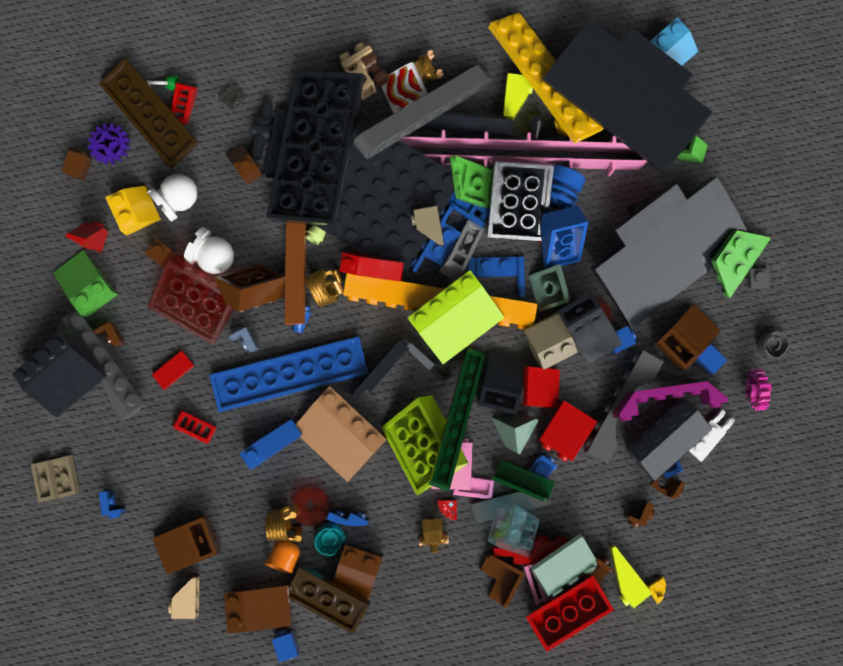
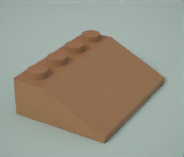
M330 386L296 424L302 433L300 438L347 482L387 440Z

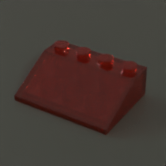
M178 254L167 260L148 306L149 309L211 345L215 344L235 310L226 305L215 282V275L205 272L194 263H189Z

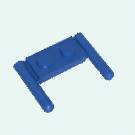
M524 257L470 258L467 264L468 271L470 270L475 277L517 276L518 298H525Z

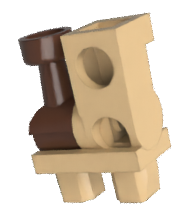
M359 43L354 48L356 54L350 56L348 52L340 55V60L344 73H363L365 75L361 99L364 100L377 92L372 79L368 75L369 72L375 75L374 81L378 86L385 85L390 80V76L385 70L381 71L372 48Z

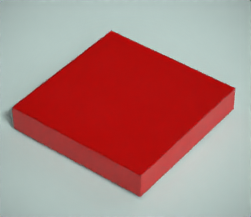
M525 367L523 406L558 408L560 370Z

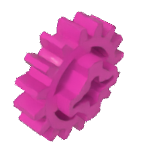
M762 368L750 369L746 379L745 395L748 396L749 403H751V408H754V411L767 410V407H769L768 401L771 399V383L767 381L768 376H765V371H762Z

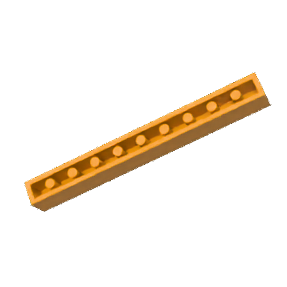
M347 273L343 295L348 296L347 300L359 302L360 298L366 299L368 304L377 305L378 302H384L386 307L396 308L397 305H402L404 310L415 311V308H421L445 289L402 281L356 276ZM490 296L505 317L498 322V325L509 327L511 323L517 324L518 329H525L534 324L537 304Z

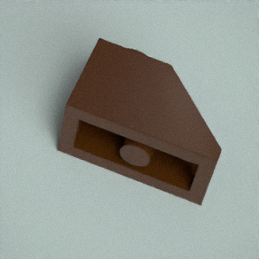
M241 144L226 154L246 185L262 176L261 171Z

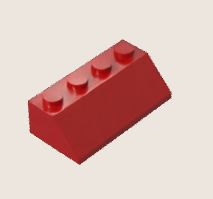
M594 575L525 617L544 649L548 652L608 615L614 609Z

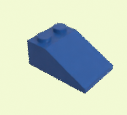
M579 206L543 214L541 238L545 269L559 264L564 266L580 262L588 220Z

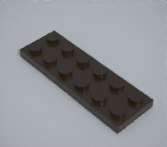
M124 58L99 83L170 168L175 167L199 144L197 139L128 59Z

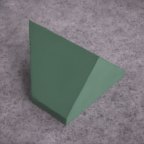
M525 413L492 417L505 447L518 454H521L539 421Z

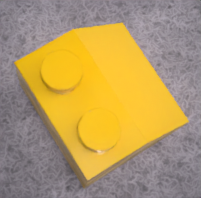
M146 186L122 189L105 197L120 231L125 235H129L161 220Z

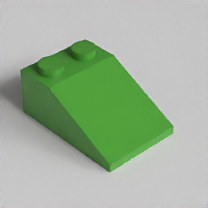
M82 250L53 272L69 301L81 316L89 317L118 295L85 250Z

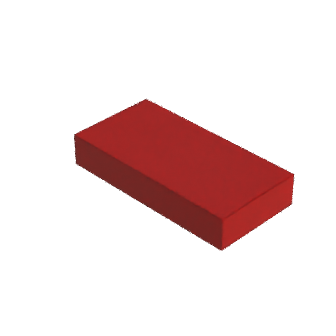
M180 351L154 372L152 376L162 389L166 390L195 365L184 351Z

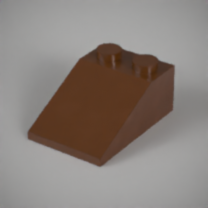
M346 543L333 581L368 600L383 555Z
M288 585L233 589L224 593L227 633L250 632L292 625Z

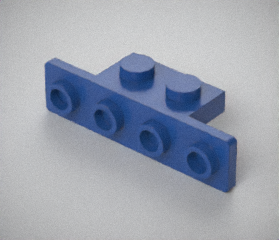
M450 205L449 209L444 208L439 217L442 219L440 223L444 245H439L431 239L429 242L426 240L421 248V251H423L420 258L416 256L411 264V267H413L412 273H416L424 257L440 266L443 265L461 232L445 223L454 208L452 205Z

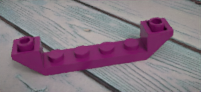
M708 381L632 391L626 393L613 412L612 417L620 418V421L632 420V416L639 415L637 403L648 402L649 397H654V400L666 399V395L672 394V398L683 397L684 392H689L690 395L700 394L702 405H709L710 408L722 407L721 403L728 402V398Z

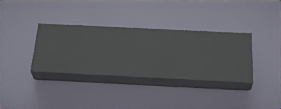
M518 491L473 503L471 506L475 522L480 523L551 504V501L549 499L547 502H543Z

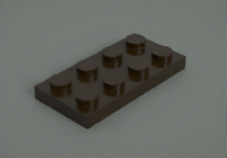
M303 564L300 565L289 587L290 600L354 634L371 601Z

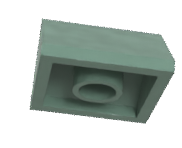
M560 264L529 276L539 312L564 306L571 302Z

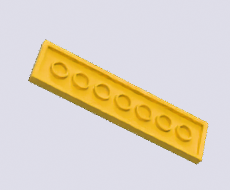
M520 12L490 23L488 28L574 144L604 129L542 81L556 60Z

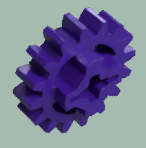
M104 123L102 129L98 126L96 127V133L91 131L93 138H88V141L92 145H89L88 149L92 151L90 154L96 157L98 162L103 161L105 165H108L110 161L115 165V160L122 162V155L128 156L125 150H130V147L126 145L130 143V140L126 138L128 134L122 131L123 129L120 126L116 127L111 123L110 127H108ZM112 133L117 134L119 137H113ZM99 151H101V152L105 151V153L107 154V156L100 154Z

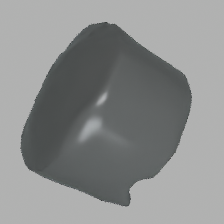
M770 328L760 335L757 347L762 355L778 359L788 350L789 342L781 329Z

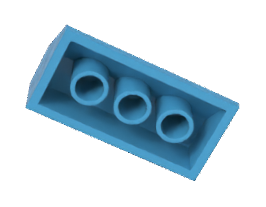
M678 17L650 41L682 66L698 52L690 30Z

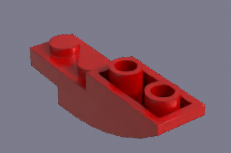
M536 536V539H532V547H529V544L517 543V547H509V543H497V546H493V555L510 556L514 565L536 563L570 540H568L567 536H556V540H548V536Z

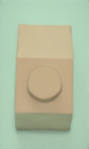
M200 576L193 577L169 602L168 610L171 613V619H195L199 616Z

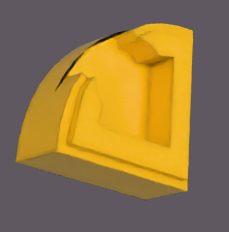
M663 576L647 585L652 593L651 596L657 604L663 600L666 590V582Z

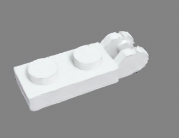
M723 409L712 420L707 422L712 431L689 451L700 462L710 453L726 434L725 431L735 421L730 417L722 427L718 426L716 423L725 415Z

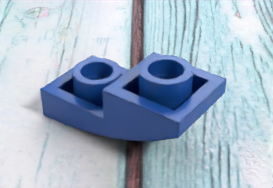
M336 509L335 512L330 511L327 520L348 526H364L369 522L366 519L367 515L360 511H356V513L351 512L349 518H346L345 513Z

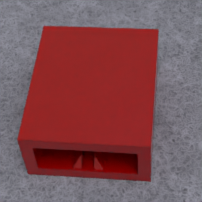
M562 401L538 438V441L541 442L540 446L550 452L552 449L557 452L556 456L565 462L567 460L573 461L597 421L566 401Z

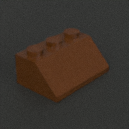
M261 264L215 276V282L226 305L238 312H244L246 309L260 307L262 304L284 298L285 276Z

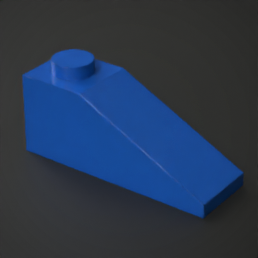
M291 419L239 454L251 470L301 437L302 433Z

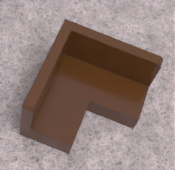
M488 553L480 568V571L496 579L488 597L507 609L525 573L523 570L499 557Z

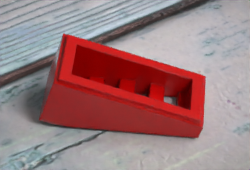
M176 83L171 110L174 114L176 112L183 113L184 118L177 117L183 124H188L198 88ZM182 90L189 91V94H182ZM180 97L187 99V103L179 101ZM178 105L186 106V109L183 110L177 107Z
M183 410L180 411L173 425V428L206 444H209L217 428ZM184 417H188L184 427H181L180 425ZM194 420L195 423L191 431L187 430L191 421ZM198 424H203L198 434H195L194 432ZM207 426L209 427V430L205 438H203L201 436Z

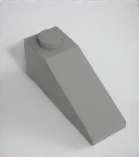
M467 220L439 272L456 281L464 272L484 229Z

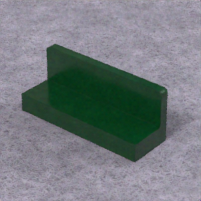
M501 459L496 474L492 475L491 478L496 482L543 502H547L550 499L556 481L504 459Z

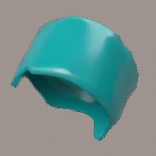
M328 522L317 529L313 540L315 548L319 553L332 556L343 546L346 536L336 523Z

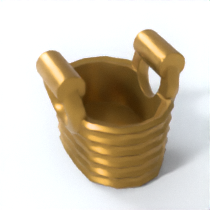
M321 268L305 277L306 285L320 308L336 301L338 302V295L344 292L340 284L344 280L337 268L328 271ZM332 274L334 279L326 280L327 276Z
M293 503L282 508L268 510L265 520L267 540L301 541L303 528L300 526L293 527L291 518L297 516V504ZM287 532H294V536L286 534Z

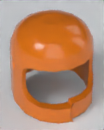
M278 540L274 543L272 551L264 564L281 572L292 573L299 558L300 549L291 541Z

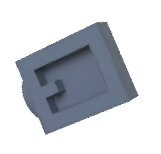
M246 327L236 328L232 331L233 334L229 336L233 341L242 337L241 343L245 350L253 353L259 349L250 330Z

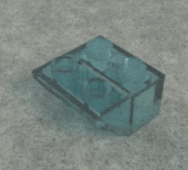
M498 504L487 541L501 549L530 557L540 519L516 504Z

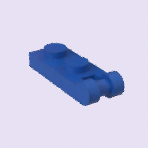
M454 191L447 206L450 207L452 205L454 211L483 228L489 209L456 199ZM476 210L481 212L479 217L473 215Z

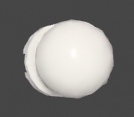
M172 174L163 180L160 190L156 191L152 188L148 191V194L158 206L160 204L164 206L161 210L172 222L177 218L174 214L176 211H184L196 202L198 192L192 179L184 174Z
M200 228L195 233L198 237L194 243L189 242L185 250V260L191 264L197 261L201 269L213 275L227 271L234 261V251L231 245L223 238L211 237V231L208 229Z

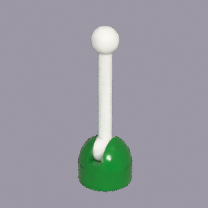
M170 75L164 81L147 82L150 85H165L168 90L175 91L179 78L177 75Z

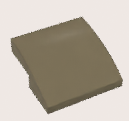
M73 455L31 465L38 503L80 493Z

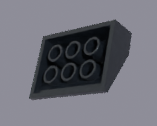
M494 156L487 221L488 237L542 241V216L549 212L554 165Z
M77 328L57 333L12 373L22 390L56 418L107 377V374Z

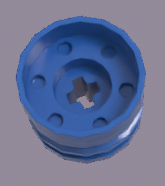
M552 164L554 165L549 206L560 210L575 207L574 202L578 201V196L575 193L582 191L586 181L585 177L568 167Z

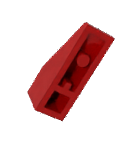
M94 221L92 224L85 222L66 233L65 237L84 248L101 253L109 231L103 228V224Z
M351 250L342 253L340 272L400 282L404 262Z

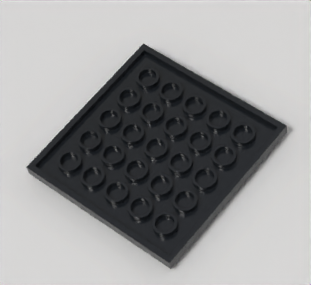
M361 118L354 130L336 225L315 226L362 253L404 262L402 276L405 277L427 239V236L417 230L416 225L412 224L411 214H414V209L437 205L440 217L455 191L452 171L399 140L366 159L353 142L357 136L374 125Z

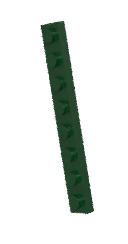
M469 347L464 354L428 484L447 492L452 484L485 358L484 353Z

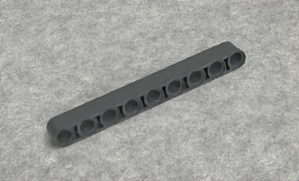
M476 65L356 137L353 144L368 159L479 92L490 83L491 78L479 65Z

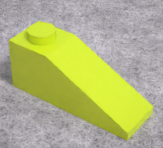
M508 73L506 79L503 116H513V120L526 102L528 94H532L533 90L524 75Z
M611 544L609 550L617 588L622 594L619 598L626 606L630 605L635 608L652 593L616 546Z

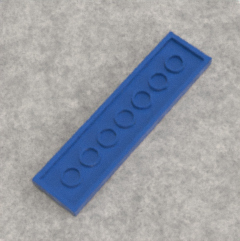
M355 337L211 374L210 379L218 412H223L367 375L368 369L360 338Z

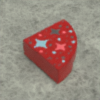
M437 500L441 513L449 519L457 520V500Z

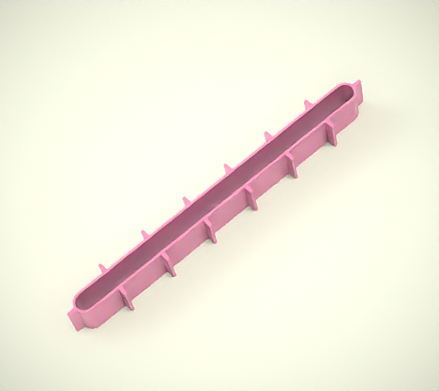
M442 130V138L403 137L399 140L410 147L636 153L624 143H616L615 136L611 138L609 143L577 142L574 144L570 137L567 141L531 140L530 133L527 134L526 140L488 139V132H485L484 139L445 138V130ZM423 154L442 166L444 164L451 165V156H458L484 167L493 166L494 156ZM509 157L561 165L570 169H607L608 177L611 176L615 169L639 170L646 163H649L645 159L608 160Z

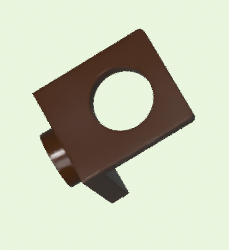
M671 477L668 479L669 485L667 488H660L658 480L655 482L653 480L650 485L668 498L676 499L684 491L683 487L686 483Z

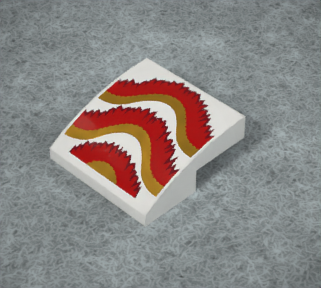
M414 62L389 75L390 80L381 86L394 114L428 94Z

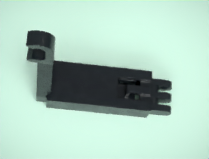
M402 337L400 341L396 340L352 391V395L355 398H359L366 390L371 393L406 351L440 380H448L452 372H447V375L444 377L436 371L440 362H431L405 337Z

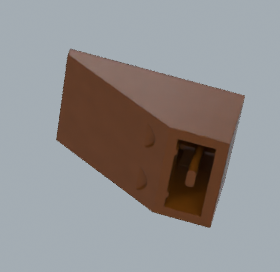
M693 304L653 344L682 371L686 370L703 353L721 330Z
M208 516L153 538L166 575L222 552Z

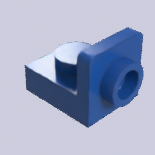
M540 454L528 470L548 478L551 472L557 468L554 464L556 460L548 454L545 456Z
M112 491L99 493L102 516L108 515L109 519L121 517L120 513L126 512V508L114 510L116 497L112 494Z

